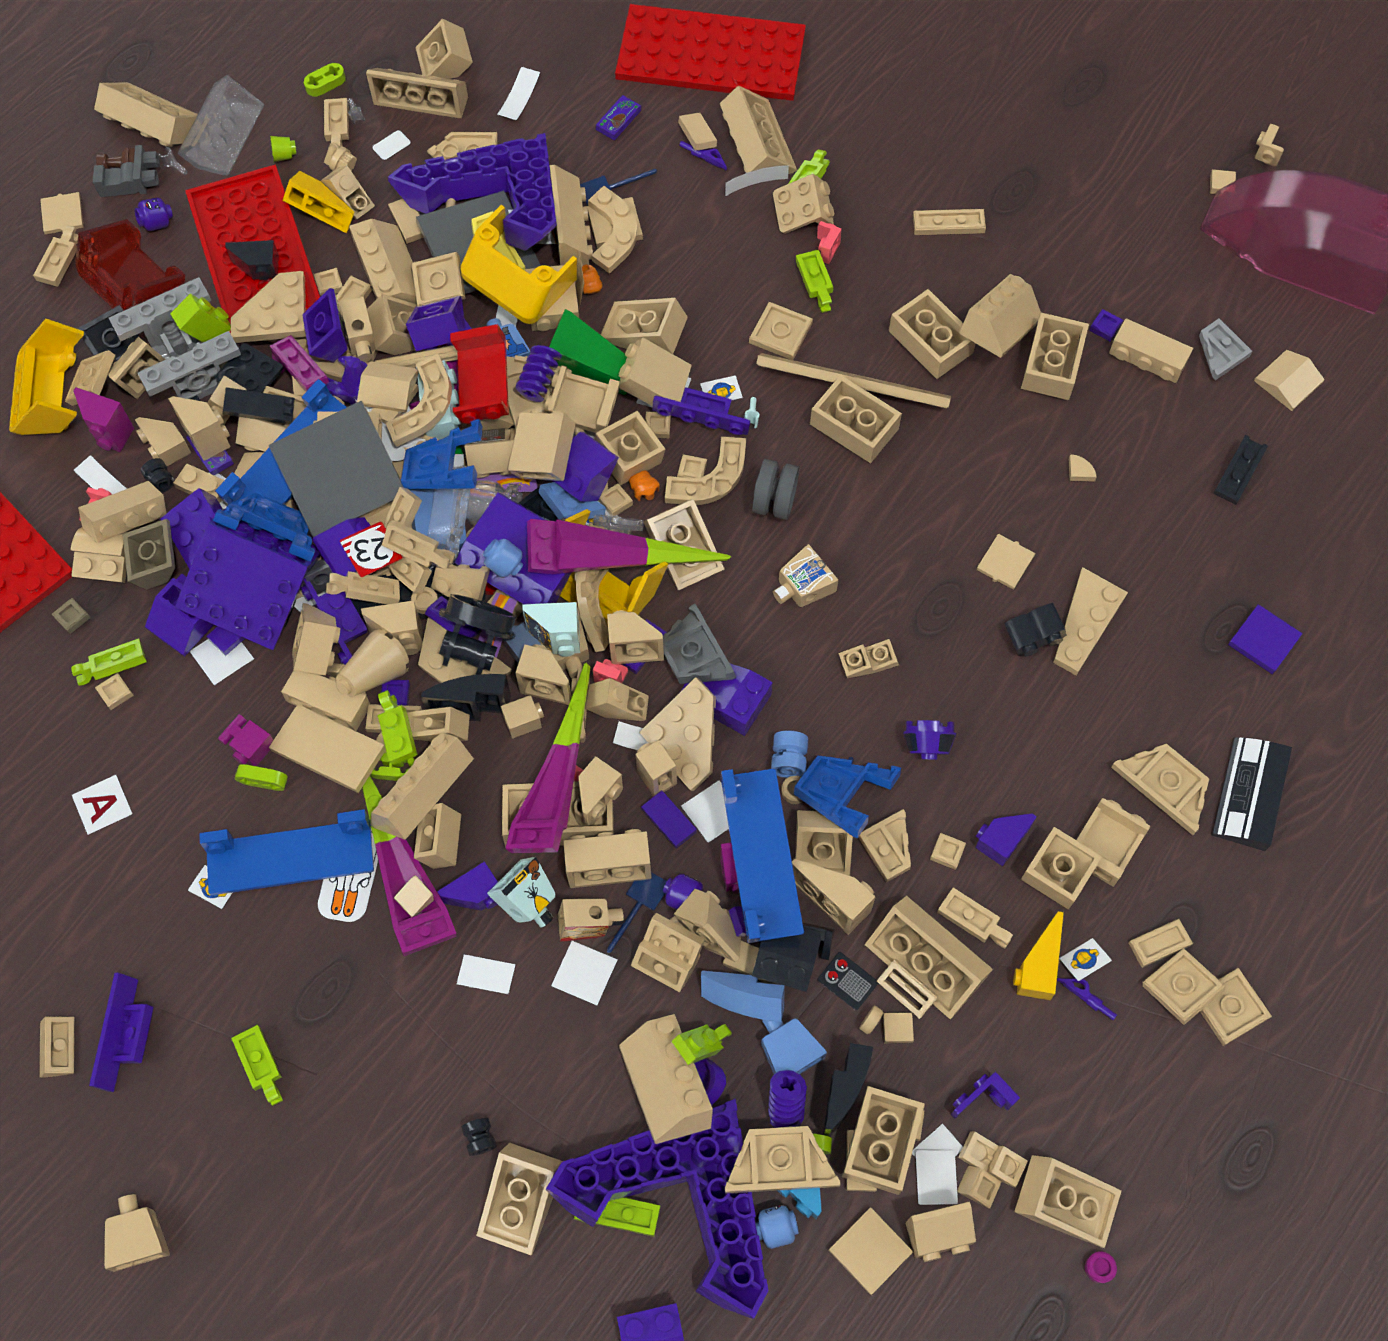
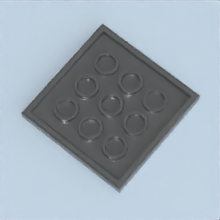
M501 191L416 216V222L433 258L457 252L462 264L473 238L471 219L492 211L494 212L500 205L505 207L506 217L509 214L508 210H513L505 192ZM514 247L524 263L525 269L541 266L532 247L526 251ZM463 279L465 294L477 290Z
M359 401L269 445L313 538L347 519L359 518L394 501L399 487L404 488L363 401Z

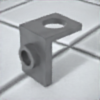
M323 558L318 560L306 573L305 579L307 582H311L318 594L326 590V583H329V575L333 572Z

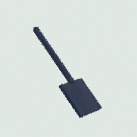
M657 169L649 170L608 185L604 175L580 184V188L585 187L586 204L589 206L588 200L603 186L611 190L655 174Z
M651 872V879L635 880L626 895L636 900L637 903L608 946V953L612 952L642 905L653 911L656 909L665 895L663 889L667 882L666 880Z

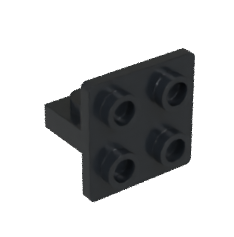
M243 343L239 347L241 355L228 360L217 373L215 379L220 383L223 376H226L244 387L247 391L263 393L266 386H270L283 370V365L250 345Z

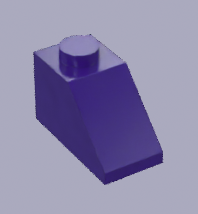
M1034 814L994 818L989 826L984 824L977 833L976 837L979 841L975 848L1003 867L1029 831L1037 816Z
M485 862L437 891L443 903L480 911L486 907L491 909L498 905L487 894L498 881Z

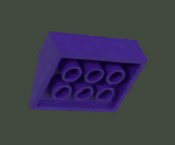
M498 492L465 540L455 563L457 565H469L473 569H480L482 566H485L483 552L494 539H507L522 551L520 562L523 563V566L515 576L510 574L505 578L499 577L490 570L487 583L524 605L556 603L572 572L560 574L528 572L527 522L530 519H545Z

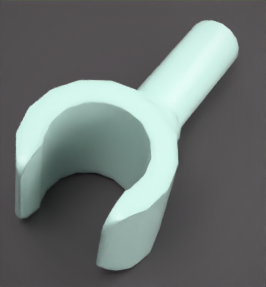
M752 397L750 399V408L745 411L744 419L750 420V423L754 424V428H757L759 413L756 411L757 399Z

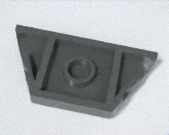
M691 605L689 607L690 613L682 621L678 619L672 626V629L663 635L664 656L679 684L690 683L695 677L699 678L702 682L735 679L734 670L697 605Z

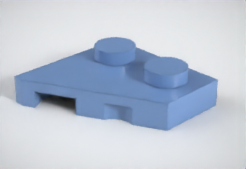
M555 482L540 485L539 494L559 520L565 521V519L586 509L591 511L588 519L604 516L606 507L597 501L581 502Z

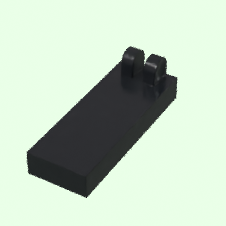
M226 387L222 414L291 424L295 398Z
M1247 435L1244 436L1213 493L1235 505L1238 503L1268 448V445H1261L1249 439L1250 437Z

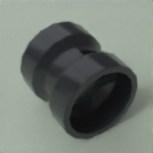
M151 459L141 467L140 471L143 477L149 480L161 493L173 487L175 479L167 471V466L162 459Z
M489 1118L476 1119L461 1126L463 1135L468 1139L467 1150L469 1156L480 1155L497 1147L495 1138L490 1134L491 1123Z

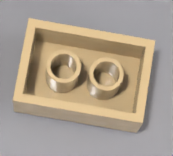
M929 289L891 315L889 332L936 379L973 354L976 344L959 334L963 323Z
M1041 313L1021 389L1069 400L1075 384L1089 324Z
M840 375L812 408L810 425L871 463L898 431L902 413Z
M631 829L625 831V834L614 835L611 832H603L598 834L597 837L586 838L584 835H576L570 837V840H563L566 874L570 888L651 879L647 831L641 832L639 829Z
M868 1086L864 1093L842 1177L899 1195L903 1190L925 1104Z

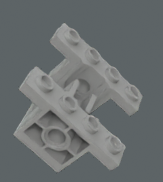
M199 277L109 317L120 341L144 332L151 347L166 359L138 372L149 396L173 387L177 397L190 399L197 395L199 399L214 393L219 385L215 379V376L220 371L219 365L241 355L229 331L206 342H201L180 330L170 313L190 293L199 299L203 297L208 302L211 301Z

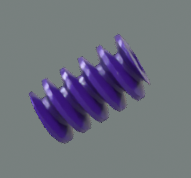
M533 346L530 350V355L527 357V363L523 366V372L519 376L520 381L516 383L517 391L531 401L543 402L544 398L539 394H547L548 390L544 386H550L551 384L550 379L547 377H554L555 374L550 368H558V363L555 360H561L562 355L547 346Z
M779 1071L770 1079L768 1114L770 1116V1124L774 1128L800 1127L804 1120L807 1086L801 1075L794 1071Z

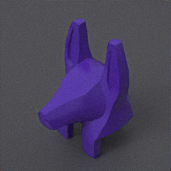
M340 356L338 362L345 367L342 382L328 378L329 383L326 386L331 395L353 405L357 403L361 374L367 367V364L356 357Z

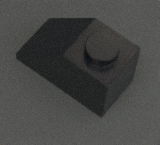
M274 240L225 243L231 262L253 280L273 279L278 275L279 254Z

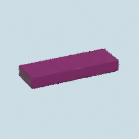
M292 335L270 345L272 353L305 391L317 379L321 380L324 384L329 383L327 375Z

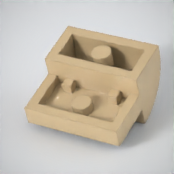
M82 527L79 528L74 535L71 545V551H75L72 577L125 583L127 570L122 535L124 533L96 543Z
M656 913L651 919L643 941L638 946L631 966L680 992L690 978L701 956L700 951L705 939Z

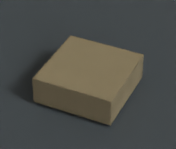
M73 598L69 599L52 613V616L69 634L91 618Z

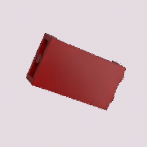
M495 324L450 333L451 343L458 354L459 407H453L455 416L461 424H471L470 422L476 419H498L501 416L509 415L506 336L499 325Z

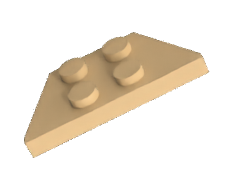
M515 355V358L507 356L508 401L515 429H517L520 412L530 413L531 410H539L548 413V410L544 409L548 394L552 395L554 387H551L553 379L552 377H547L551 381L550 386H544L548 390L547 394H539L544 398L543 402H534L522 396L516 389V383L520 381L519 376L523 372V366L527 363V358Z
M428 617L418 662L419 668L440 683L459 677L476 675L478 667L467 664L465 660L460 662L450 659L447 667L442 665L445 656L439 654L447 630ZM494 657L490 671L483 669L482 674H506L507 676L511 673L512 669Z
M1168 744L1155 747L1152 751L1135 754L1134 757L1123 761L1121 759L1115 761L1111 768L1192 835L1196 833L1199 828L1198 822L1209 782L1207 776Z
M808 1126L749 1129L725 1186V1193L840 1187V1180L832 1170L824 1152L818 1146Z

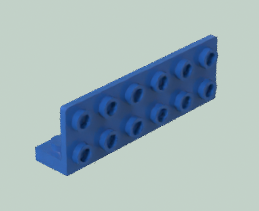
M317 379L301 397L306 408L274 442L313 424V421L317 420L318 412H338L347 407L330 394L326 384ZM270 447L241 478L232 472L215 490L227 505H238L241 499L255 493L283 505L293 496Z
M733 769L721 771L720 779L748 943L802 935L804 929L776 770L768 769L735 775L733 774Z
M365 809L337 813L338 824L235 839H233L227 829L199 833L200 844L207 852L209 894L219 895L373 872L371 825Z

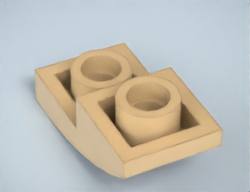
M890 639L868 647L860 645L839 653L847 678L872 674L899 665Z

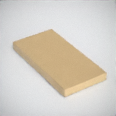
M297 704L269 746L272 752L359 793L386 751L384 744Z

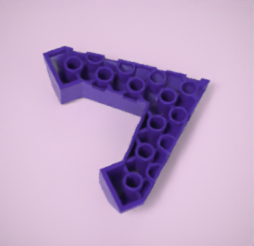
M545 133L538 134L535 139L524 140L520 138L504 142L503 144L458 152L457 157L444 160L443 156L427 159L425 164L412 167L411 163L401 165L388 176L389 183L409 207L426 214L433 212L450 198L456 201L487 196L501 191L508 192L513 211L503 219L506 244L525 251L543 239L557 226Z
M736 1099L712 1108L711 1129L658 1144L654 1143L649 1130L629 1137L627 1140L619 1143L610 1144L591 1151L589 1154L578 1158L566 1160L560 1164L545 1190L569 1213L592 1227L598 1221L609 1201L688 1182L710 1264L696 1292L721 1308L751 1319L755 1318L768 1293V1285L762 1265L763 1256L754 1217L756 1215L752 1192L725 1193V1186L743 1146L741 1128H739L736 1112Z

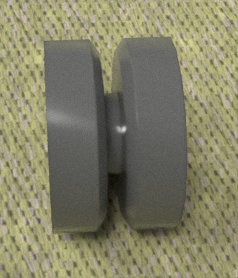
M764 459L756 480L752 512L766 515L774 501V517L788 520L796 493L800 466L786 464L782 469L780 478H778V462Z

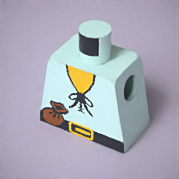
M536 857L521 859L487 893L517 922H527L534 919L539 927H544L553 919L546 906L555 898V892Z

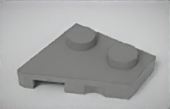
M1217 319L1201 330L1199 334L1214 380H1217L1249 358L1252 350L1220 319Z

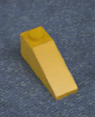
M299 171L288 182L283 201L345 233L348 232L355 211L321 181Z
M1057 912L1020 966V969H1015L1013 985L1018 986L1017 995L1051 1000L1055 995L1064 912Z

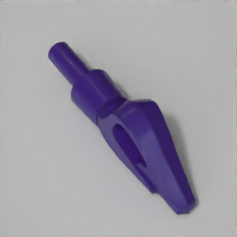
M684 141L680 142L679 146L691 151V155L702 158L718 168L727 170V166L717 149L695 151L692 145Z
M1057 978V982L1063 984L1064 987L1085 1001L1092 1009L1101 1011L1112 1020L1115 1019L1117 1014L1103 1005L1101 999L1090 993V986L1086 980L1081 979L1078 981L1077 979ZM1074 983L1082 984L1084 989L1075 987Z

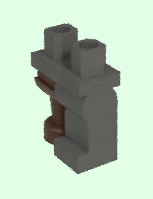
M135 145V148H125L121 156L109 158L105 153L96 155L97 165L94 166L93 184L100 197L128 195L137 192L147 194V187L159 185L157 171L149 170V168L160 167V158L157 151L145 152L142 145Z

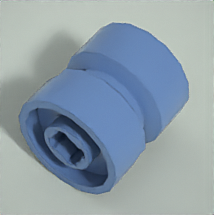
M780 731L775 733L773 751L776 754L772 756L771 769H775L776 775L779 777H802L806 772L807 759L804 755L808 751V736L796 731Z

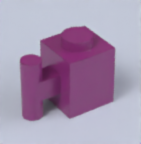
M238 714L217 739L222 744L227 745L234 738L229 743L234 752L232 757L240 764L246 765L248 763L251 766H257L270 751L269 746L273 742V738L251 720L241 729L247 720Z

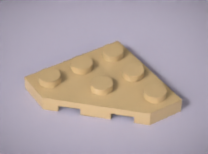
M304 272L279 273L231 317V336L235 343L283 339L290 335L293 338L306 336L302 316L306 311Z
M697 677L639 732L648 743L653 744L659 740L676 764L677 776L691 791H694L713 773L712 746H714L715 724H713L716 697Z

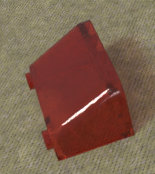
M128 219L79 232L75 260L76 269L81 278L112 308L120 305L123 311L183 285L185 282V274L179 268L170 266L164 272L140 249L141 233Z

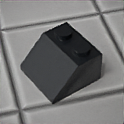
M803 926L804 933L802 935L761 941L752 976L807 992L823 932Z

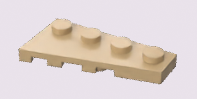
M1082 567L1064 626L1067 636L1059 643L1053 663L1077 675L1128 592Z

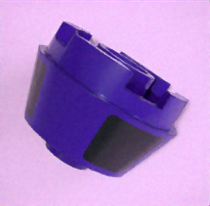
M917 720V726H913L912 721H906V731L903 732L910 754H921V759L937 760V755H949L957 734L954 733V722H947V727H945L940 721Z

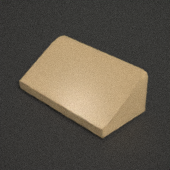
M44 1017L40 1022V1077L73 1074L74 1017Z

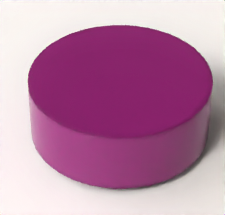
M1096 1252L1086 1260L1085 1271L1093 1282L1104 1284L1115 1277L1117 1265L1110 1254Z

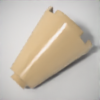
M381 629L370 633L336 676L338 691L342 695L354 697L404 675L409 669L406 668L409 658L401 643L395 637L389 639L385 636L387 632Z

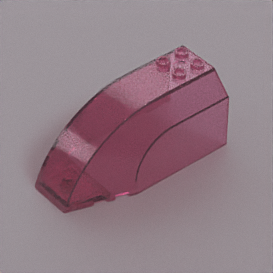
M1286 170L1247 176L1224 186L1216 192L1200 230L1221 245L1231 247L1237 252L1236 255L1239 258L1243 259L1245 257L1254 264L1253 268L1261 273L1375 314L1388 292V191L1348 177L1318 172Z

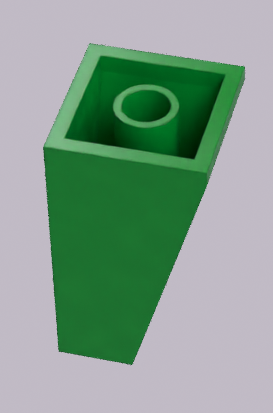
M567 309L564 310L549 346L562 355L561 360H555L558 366L567 367V369L572 370V374L609 384L610 379L620 381L619 372L627 359L625 353ZM619 388L618 393L625 395L626 391Z

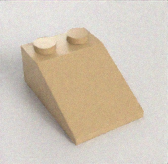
M676 298L618 301L613 304L601 336L614 346L625 349L631 343H635L643 337L673 354L688 317Z
M694 499L643 521L651 539L717 553ZM721 561L669 563L667 571L677 590L724 570Z
M797 859L792 861L796 886L848 935L871 913L875 901L874 891L864 881L860 883L854 877Z
M512 1143L504 1147L498 1155L476 1236L532 1255L553 1199L545 1189L560 1164L564 1161Z
M1032 1155L1015 1213L1052 1229L1105 1248L1121 1190L1056 1159Z

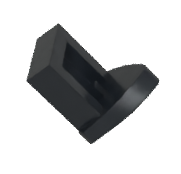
M802 923L804 927L823 932L821 940L824 941L821 959L829 960L835 930Z

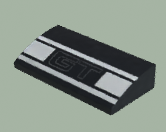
M1235 737L1233 739L1212 836L1262 851H1266L1271 846L1292 747L1251 738Z

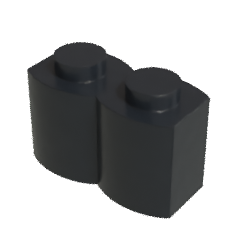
M1053 603L1038 607L1029 613L1017 616L1004 623L1018 656H1031L1039 651L1038 648L1041 646H1055L1061 643L1063 638L1067 636L1064 625Z

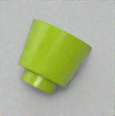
M270 136L274 162L292 159V155H296L295 140L290 141V137Z

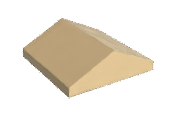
M1286 350L1260 373L1254 381L1293 411L1324 382V378L1310 358Z
M370 361L361 374L357 402L363 401L367 407L406 413L418 377V369Z

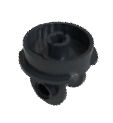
M450 594L446 608L439 610V615L456 623L453 632L446 631L439 654L445 656L442 663L443 666L447 667L450 659L460 662L465 660L467 664L478 667L476 675L482 674L483 669L490 671L498 648L492 645L494 636L515 639L516 633L512 631L516 615L498 606L471 597ZM469 624L486 630L485 633L489 634L487 642L459 634L461 626Z

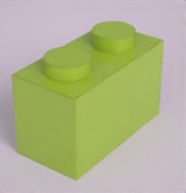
M191 293L170 313L180 330L201 342H206L231 330V324L227 320L229 316L222 308H214L205 298L201 297L199 299Z

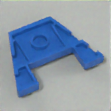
M480 419L471 421L472 426L460 431L459 427L450 430L449 436L437 441L436 437L407 449L401 477L403 487L407 489L476 488L477 471L474 465L453 470L456 446L481 440L483 426Z
M257 493L241 499L238 505H228L225 511L217 510L213 519L214 522L233 530L237 529L241 520L248 522L250 527L257 530H267L280 540L288 539L293 541L288 553L311 562L315 550L311 548L312 539L307 536L309 528L300 511Z
M818 755L794 786V795L847 833L858 838L868 824L869 815L846 806L864 781L891 790L900 777L901 768L891 766V770L878 768V764L869 762L866 766L851 764L852 760Z

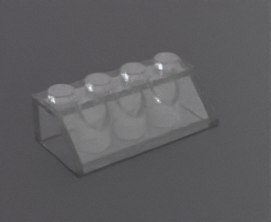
M226 75L214 83L177 154L198 169L225 176L229 175L264 104L230 76Z

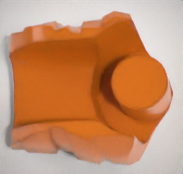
M585 264L582 266L584 294L598 293L603 287L600 276L593 266Z
M647 470L641 471L629 479L635 498L640 501L642 495L647 500H652L655 490L659 492L660 483Z

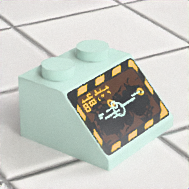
M576 602L523 605L527 632L553 654H559L560 656L567 657L574 655V653H580V625Z

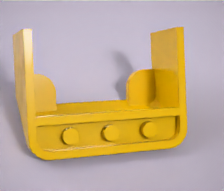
M500 205L476 230L461 264V276L466 282L520 321L532 324L537 322L577 280V258L572 256L558 272L546 265L535 268L530 274L494 249L499 242V236L504 232L503 219L505 218V207Z
M45 318L21 347L16 360L9 424L10 432L19 435L61 433L68 428L69 423L76 417L77 412L61 407L64 372L75 363L76 353L73 352L74 346L84 336V331Z
M588 509L583 510L565 519V521L585 525L591 511ZM664 561L644 572L643 576L636 577L630 586L607 571L600 582L598 592L600 608L607 626V614L624 610L635 612L638 615L655 595L669 565L667 562ZM575 572L571 573L560 594L569 603H577Z

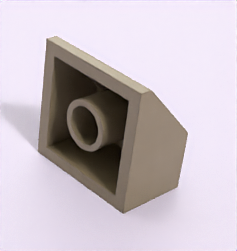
M164 519L122 534L128 582L146 590L167 583L175 569L169 520Z

